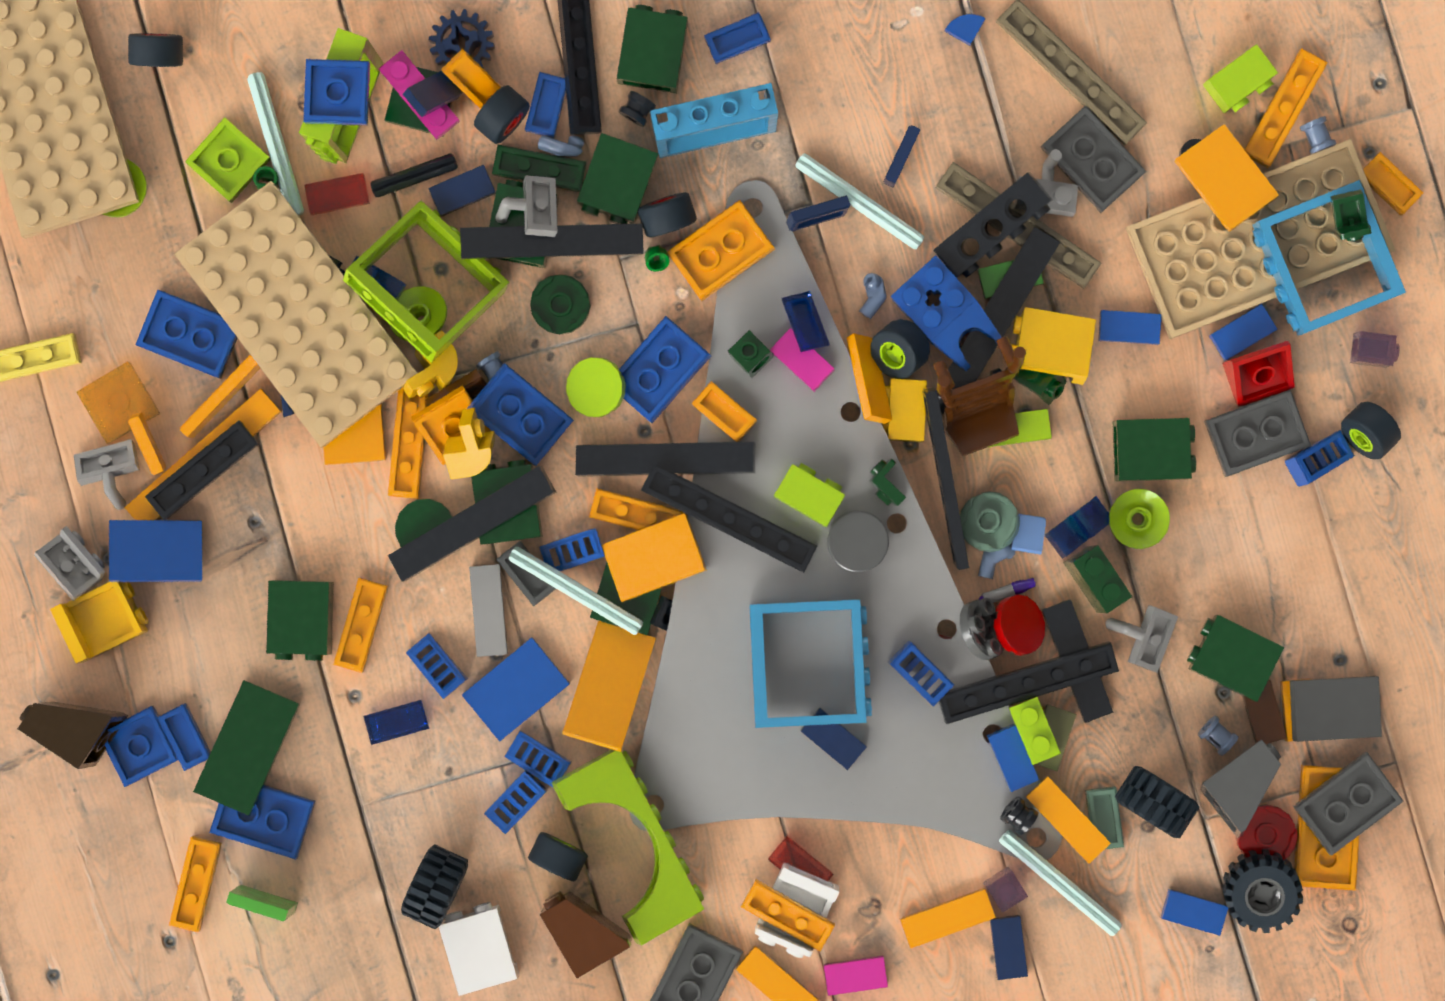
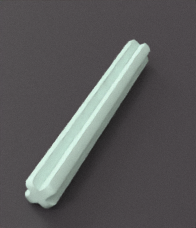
M262 72L250 74L247 80L271 162L278 176L279 189L298 216L304 213V208L266 79Z
M802 154L796 162L797 169L839 198L847 195L853 208L912 249H917L924 240V236L809 155Z
M515 547L510 553L509 560L631 634L636 635L643 625L642 620L522 548Z
M1007 830L1002 835L999 841L1003 846L1110 936H1114L1120 930L1122 924L1015 833Z

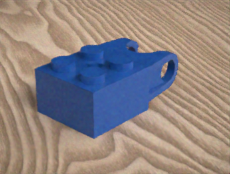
M936 255L891 295L892 301L911 322L923 331L930 343L965 371L971 367L960 350V341L965 334L971 331H979L992 338L995 342L1002 338L978 301ZM939 294L940 305L936 307L934 304L931 306L927 305L929 302L928 296Z

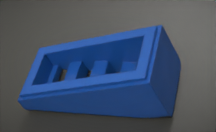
M1338 430L1285 460V464L1295 483L1300 487L1310 484L1355 455L1341 430ZM1331 442L1334 443L1336 449L1338 450L1340 454L1339 458L1336 457L1332 447L1330 446ZM1321 448L1323 449L1330 463L1327 464L1323 454L1320 451ZM1310 455H1312V457L1314 458L1319 469H1316V467L1314 466L1311 458L1309 457Z
M597 528L539 547L544 562L558 571L605 557ZM589 537L594 554L591 555L588 554L584 538ZM575 541H578L583 556L577 559L572 544ZM563 545H567L572 560L567 563L561 548ZM555 548L560 565L556 567L550 554V549Z
M430 633L406 652L443 699L468 679ZM430 644L433 649L420 659L417 654ZM438 654L440 659L427 668L425 663ZM445 663L448 668L435 677L432 673ZM452 672L456 677L443 687L440 682Z
M910 641L888 661L933 707L954 686ZM911 653L915 654L916 656L904 668L900 666ZM922 661L925 665L912 677L909 673ZM931 670L934 674L921 686L918 681ZM940 679L942 684L930 695L927 690Z
M521 730L504 756L551 787H553L551 782L562 777L572 762ZM525 741L529 745L522 757L519 758L516 756V753ZM535 747L539 752L530 765L526 760ZM545 754L549 758L540 771L536 767ZM555 760L559 765L552 777L547 775V772Z
M525 770L484 814L506 834L548 790ZM522 782L535 793L532 798L519 786ZM514 790L527 802L525 806L520 804L511 795ZM506 799L519 810L516 815L503 804ZM498 807L511 819L508 824L494 812Z

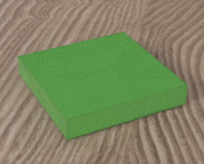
M239 885L230 891L226 901L229 905L280 921H285L293 915L298 905V902L244 885Z

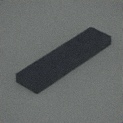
M238 420L147 494L145 498L162 519L167 520L256 448L259 443L245 425Z
M1071 599L1042 609L1059 656L1089 647ZM1100 677L1070 686L1084 723L1113 713Z

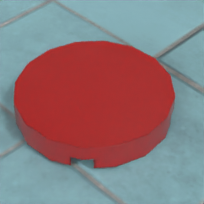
M1018 594L1004 598L997 605L995 611H998L997 619H994L997 639L1004 649L1008 652L1016 653L1015 655L1022 656L1035 652L1042 645L1045 636V622L1041 610L1036 602L1028 596Z
M1264 804L1258 806L1244 834L1240 838L1236 837L1237 846L1245 857L1250 856V850H1256L1257 854H1262V849H1267L1270 855L1277 852L1285 860L1295 849L1298 835L1295 824L1288 813L1279 807Z

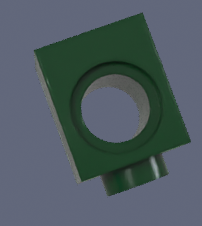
M750 330L728 350L730 357L751 378L773 358L771 351Z

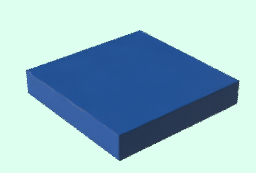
M306 59L303 122L307 124L368 126L370 62Z
M150 706L108 729L111 733L118 730L111 743L107 741L105 747L124 787L178 761L157 718L159 715L154 706Z

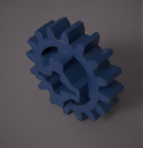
M463 9L461 16H457L455 11L452 10L450 13L451 18L448 20L444 16H440L442 25L432 26L437 35L429 36L430 43L436 44V46L430 49L431 54H439L435 60L438 66L443 63L447 64L451 59L446 55H456L461 50L458 45V32H460L466 41L465 51L471 57L476 47L481 46L480 51L473 59L484 69L481 61L483 59L491 61L492 59L487 50L495 49L494 43L488 41L494 37L493 32L485 31L489 26L488 22L484 20L478 23L479 14L475 12L470 18L466 9ZM462 24L470 25L478 31H469L463 28ZM452 28L448 38L443 39L445 33Z

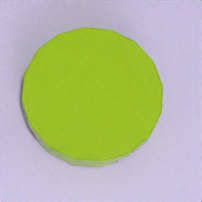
M590 357L580 361L571 369L567 378L566 392L569 402L577 412L587 417H604L621 405L625 397L626 382L624 376L621 375L615 363L605 358Z

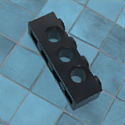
M1027 172L933 251L956 278L962 274L967 278L980 267L977 262L986 255L990 259L1003 249L1000 243L1008 236L1014 240L1027 229L1024 223L1030 218L1034 217L1037 221L1051 210L1048 204L1053 199L1032 173ZM1016 199H1020L1026 204L1027 210L1022 217H1017L1011 212V204ZM991 219H998L1003 225L1002 233L999 236H993L987 230V224ZM968 238L975 239L979 244V251L975 255H969L964 250V243Z

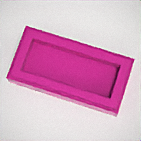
M791 328L770 349L771 353L813 392L835 371L823 357Z
M883 956L823 964L828 996L888 987Z

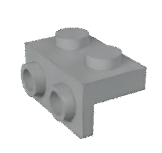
M66 526L61 529L58 536L37 550L34 556L74 601L102 580L105 574L103 569L105 566L96 554L93 553L91 555L84 547L85 542L76 531L71 532Z

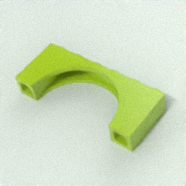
M611 749L551 782L565 810L571 811L591 803H611L631 812L646 828L654 849L655 863L652 879L641 900L622 916L635 943L642 946L704 910L701 903L704 897L696 884L692 885L689 881L687 874L690 873V870L682 857L677 858L673 850L676 847L673 837L669 831L664 832L661 828L659 821L662 820V817L654 804L649 805L645 794L648 793L645 784L640 777L635 778L630 768L634 765L629 754L626 751L619 752Z

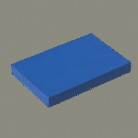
M157 290L135 345L221 379L236 343L237 336L219 313Z
M665 316L619 369L626 382L624 400L650 423H653L709 360L711 355Z
M505 363L468 406V408H475L478 419H482L486 427L494 431L496 435L535 466H537L574 421Z
M109 520V582H202V521Z
M532 637L464 692L462 696L500 742L570 685V683Z
M264 785L250 816L219 803L209 833L296 860L303 843L315 800Z

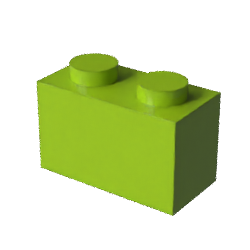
M1256 44L1209 78L1203 86L1223 113H1226L1231 108L1234 112H1237L1250 102L1247 97L1254 91H1257L1260 95L1274 84L1271 79L1278 72Z
M800 463L799 467L792 464L775 492L774 498L827 528L845 498V494L841 493L843 487L828 478L825 483L814 477L816 471L803 463Z
M1038 697L1009 708L1032 765L1061 754Z

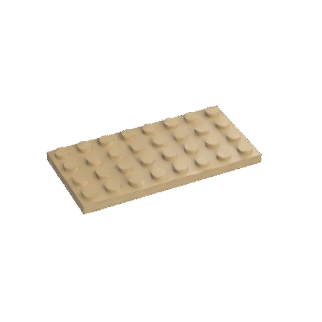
M0 0V167L20 234L24 239L140 202L78 0Z
M1351 139L1263 173L1279 194L1278 198L1230 232H1228L1202 197L1126 227L1169 339L1277 298L1274 289L1277 284L1273 275H1268L1264 267L1263 259L1266 257L1262 248L1257 247L1254 242L1255 237L1252 232L1254 228L1252 225L1259 220L1358 180L1362 184L1389 252L1396 251ZM1331 202L1271 226L1296 290L1371 261L1362 239L1356 241L1340 239L1335 230Z
M272 181L174 254L321 448L325 447L404 387L406 380L418 374L362 298L343 281V273Z

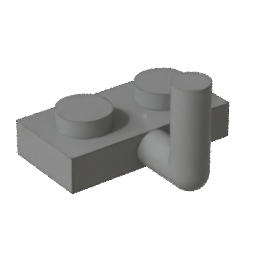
M1054 149L1043 163L1042 179L1036 180L1053 199L1048 204L1051 210L1047 213L1073 217L1076 213L1078 185L1054 181V169L1062 158V153ZM1020 199L1015 200V209L1027 210L1024 201Z
M526 175L523 181L524 199L503 198L495 219L498 223L504 224L507 222L511 210L524 211L525 235L555 237L558 231L556 180L550 177Z
M130 439L75 454L74 462L78 483L83 486L103 480L104 493L117 510L123 509L126 506V501L116 489L115 477L139 470L136 445L133 440Z
M1148 605L1141 627L1114 618L1107 619L1105 625L1109 630L1136 639L1128 659L1129 663L1158 673L1178 616Z

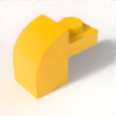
M442 330L435 334L439 340L445 335ZM452 344L432 363L416 349L414 355L424 367V370L405 382L403 390L410 399L416 395H419V397L427 395L435 388L433 384H436L439 390L450 385L458 365L457 353Z
M475 408L463 409L459 423L462 436L447 438L443 456L451 479L477 475L490 462L495 442L494 431L485 432L484 422L482 419H478Z

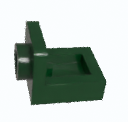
M1361 189L1330 196L1335 230L1341 240L1356 241L1362 239L1364 235L1372 233L1371 226L1367 221L1364 195Z
M1020 369L1014 378L1016 382L1038 395L1048 405L1062 394L1067 382L1060 375Z
M883 459L880 460L870 471L873 477L869 481L878 489L875 495L887 506L891 503L899 506L906 498L884 477L896 464L893 459H889L887 462Z

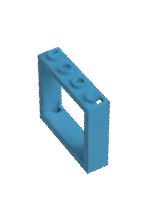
M772 83L651 110L650 115L659 158L776 132L778 109ZM765 90L764 99L760 100L758 92ZM666 113L668 121L659 123L657 115Z
M1360 180L1259 220L1252 225L1254 228L1252 230L1255 237L1254 242L1257 247L1262 248L1266 257L1263 259L1264 267L1268 275H1273L1277 284L1274 287L1275 294L1279 302L1285 304L1289 313L1286 315L1287 323H1290L1293 332L1296 331L1298 336L1406 293ZM1361 189L1364 195L1367 221L1371 226L1372 232L1371 234L1364 235L1362 241L1383 292L1309 321L1271 226L1330 203V196Z
M860 600L750 605L755 728L867 723L866 717L872 716L871 698H865V686H870L869 667H864L863 655L869 654L868 637H862V625L867 624L866 606H861ZM851 610L856 714L768 718L763 614Z

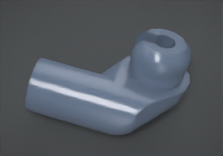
M542 135L538 142V148L556 156H578L583 152L581 149L585 142L582 138L575 135L569 137L568 143Z
M869 273L864 277L863 283L868 299L859 310L861 314L870 320L887 298L884 281L875 273Z
M1012 544L999 551L983 552L978 576L993 579L996 563L1006 558L1011 559L1015 555V550H1011Z

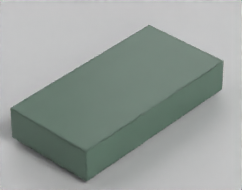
M1115 786L1085 790L1088 818L1111 843L1106 849L1124 847L1119 804L1115 798L1117 794Z

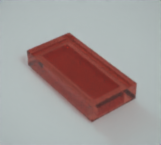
M364 173L304 185L311 216L370 204Z
M788 835L785 836L768 857V860L780 870L783 863H786L826 881H829L834 875L832 871Z

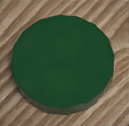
M553 275L539 282L532 292L530 303L532 316L537 324L547 332L558 335L569 334L579 329L588 318L591 306L589 294L582 283L567 275Z
M419 499L407 504L399 513L395 523V534L400 547L452 518L450 510L442 503L431 499Z

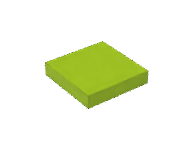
M224 117L185 163L232 203L253 180L254 172L258 168L265 166L271 158Z

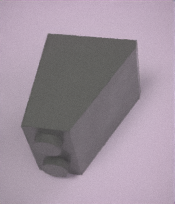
M1260 740L1203 782L1200 789L1237 838L1244 834L1281 765L1279 762L1281 758L1279 752L1271 743L1266 745L1263 740Z

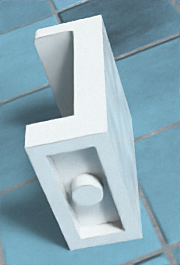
M783 862L772 887L824 918L827 917L833 902L835 903L840 892L839 885L786 862ZM759 918L755 926V934L759 936L758 939L761 942L770 946H775L776 943L784 946L789 954L798 958H803L804 955L811 957L813 947Z
M487 902L473 907L474 912L463 915L462 911L447 914L445 921L439 926L459 996L512 981L519 976L517 963L513 961L500 916L501 909L499 905L492 906L491 902Z

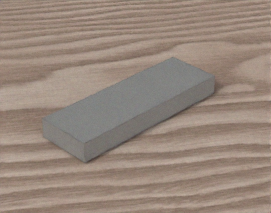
M500 564L469 567L477 657L508 654Z

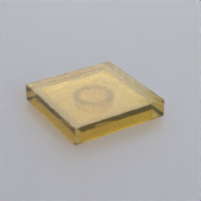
M129 361L76 392L106 444H110L132 431L128 423L131 415L142 411L147 422L160 414Z

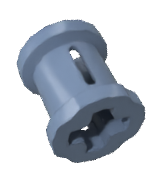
M1325 116L1300 126L1301 131H1305L1311 145L1309 150L1311 154L1337 144L1329 135L1325 125L1327 121Z
M499 351L484 358L476 365L478 370L482 369L489 381L503 365L500 360L501 354Z
M1213 716L1200 729L1198 737L1209 741L1217 749V753L1223 756L1237 742L1239 736L1235 733L1231 734L1219 723L1220 719L1217 716Z

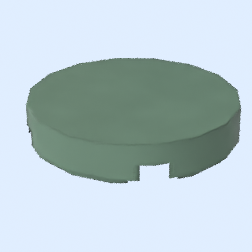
M988 491L972 497L966 502L960 514L964 539L969 545L979 551L995 552L1002 550L1012 543L1019 531L1020 518L1018 510L1013 502L1001 493Z

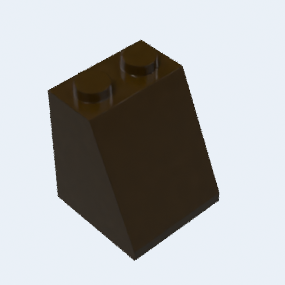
M40 702L33 705L30 704L25 708L20 716L22 722L17 729L75 768L83 769L97 765L106 751V742L111 743L118 732L116 730L111 733L108 729L122 723L127 719L128 715L124 712L59 702Z

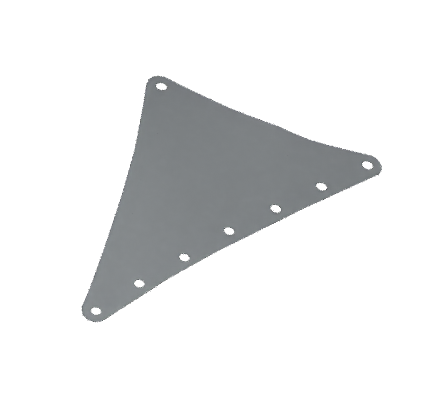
M762 181L744 182L737 186L728 197L725 210L739 200L743 204L752 198L760 200L763 210L759 216L753 218L775 250L717 290L710 349L711 357L709 358L706 386L712 381L757 419L756 424L740 441L756 443L755 473L693 474L692 482L817 545V548L803 573L688 515L707 571L675 583L668 629L634 776L635 778L640 777L648 791L645 794L646 798L650 795H657L663 800L664 807L660 812L662 820L659 821L663 830L727 820L771 817L877 822L930 828L1016 857L1000 843L999 840L1007 830H1011L1029 845L1027 842L1028 832L1033 828H1040L1046 833L1045 843L1040 847H1030L1044 859L1048 860L1058 851L1062 835L1025 797L1041 782L1040 779L1011 792L990 743H987L983 738V731L988 725L995 724L1003 729L1015 724L1009 706L946 724L939 701L933 707L888 663L910 641L954 684L951 689L996 676L990 661L981 660L976 657L963 639L960 629V613L964 603L882 423L864 420L851 357L796 237L792 231H789L786 223L787 218L775 192L768 184ZM796 300H805L810 305L811 311L804 319L795 318L791 313V306ZM791 328L823 357L835 371L813 392L773 354V358L751 378L730 357L728 350L749 330L770 350ZM848 402L856 403L860 407L861 414L854 422H848L841 416L842 406ZM701 415L698 443L735 442L705 415ZM882 459L885 462L889 459H893L896 462L884 477L906 496L899 506H895L893 503L887 506L875 495L878 489L869 481L873 477L870 471ZM800 463H803L816 471L814 477L825 483L828 478L843 487L841 493L845 494V498L827 528L774 498L775 492L792 464L799 467ZM864 511L871 513L879 518L887 529L889 536L887 554L882 562L871 570L864 572L846 570L838 565L829 553L827 542L829 530L833 523L847 512ZM899 513L906 518L907 526L901 533H893L887 527V520L892 514ZM860 600L861 606H866L867 624L862 625V637H868L869 654L863 655L864 667H869L870 686H865V698H871L872 716L866 717L867 723L841 724L867 746L848 770L800 731L804 726L755 728L750 605ZM851 610L763 614L768 718L813 716L819 707L829 715L856 714ZM949 619L956 625V634L951 639H943L937 633V626L942 620ZM911 653L900 666L904 668L916 655ZM920 661L909 674L913 677L925 664ZM929 670L918 683L922 686L934 673ZM938 679L927 692L931 695L942 684V681ZM1016 797H1021L1025 801V806L1034 808L1038 812V817L1034 824L1022 835H1018L1011 824H1005L1000 820V816L1006 806ZM629 812L632 822L639 829L647 831L640 820Z

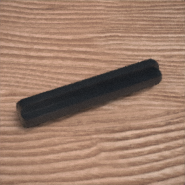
M449 153L374 180L370 183L371 189L375 197H381L454 171L458 168L454 155Z

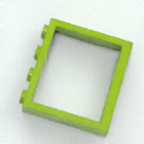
M338 28L326 60L369 61L370 101L380 74L379 68L383 65V61L367 38ZM303 122L299 134L306 140L305 144L309 145L310 149L320 156V159L337 164L338 160L346 163L360 125L307 124Z
M423 201L418 202L346 269L343 281L431 363L505 293L509 281L500 274L501 270L493 267L485 259H461L460 232L455 227L448 226L440 218L437 210L432 211ZM415 225H419L490 291L440 340L366 272Z

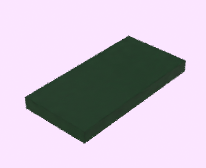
M243 680L193 792L250 816L300 704Z

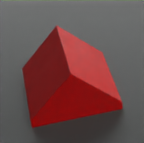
M1289 341L1222 363L1238 407L1295 388L1291 344Z

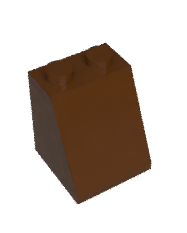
M559 891L545 900L546 902L543 903L544 907L540 916L576 978L581 977L630 948L632 938L628 932L569 891L563 895Z

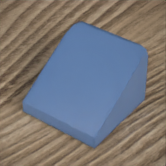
M1019 514V531L1012 541L1011 550L1041 555L1046 518Z

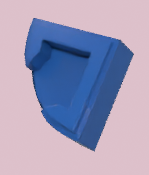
M975 14L962 15L952 20L944 32L970 46L986 18Z

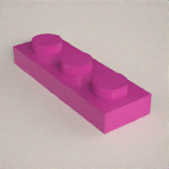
M402 50L379 68L380 72L436 140L460 122L447 104L421 117L403 96L405 90L424 80L425 77Z

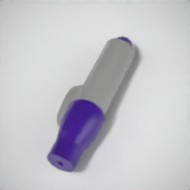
M1033 577L1027 580L1015 581L1009 585L983 593L978 600L989 598L994 603L1010 596L1023 595L1027 590L1036 587Z

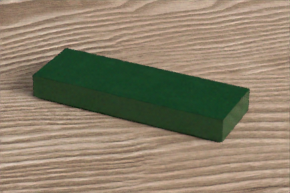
M497 145L492 175L524 181L526 175L555 178L556 188L580 192L587 163L586 161Z

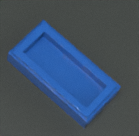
M759 12L704 35L715 64L771 42Z
M539 72L525 126L526 132L555 138L566 95L565 78Z
M1260 304L1210 334L1209 337L1223 360L1226 361L1278 329L1263 304Z
M1100 311L1098 341L1160 344L1161 314Z
M186 703L157 717L184 771L208 760L211 751Z
M1015 724L986 735L1011 792L1039 780Z
M1168 889L1160 918L1220 936L1228 907L1227 905Z

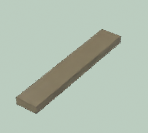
M1015 0L996 20V23L1083 106H1087L1121 143L1126 145L1147 124L1132 107L1020 0Z
M952 162L935 187L975 215L1001 195L955 162ZM1012 202L1011 212L1017 217H1022L1026 211L1015 209V203ZM1034 217L1030 218L1024 223L1027 229L1013 241L1022 247L1034 227L1059 241L1060 244L1049 260L1048 265L1084 289L1102 263L1041 221H1036ZM991 219L988 224L1002 233V223L998 219Z

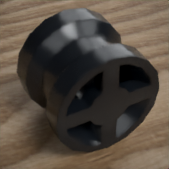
M630 91L627 104L621 106L618 112L629 121L644 127L647 123V115L651 110H655L656 105L639 93Z
M1016 797L1006 806L1000 816V820L1005 824H1011L1014 831L1018 835H1022L1034 824L1038 817V812L1034 808L1025 806V801L1021 797Z

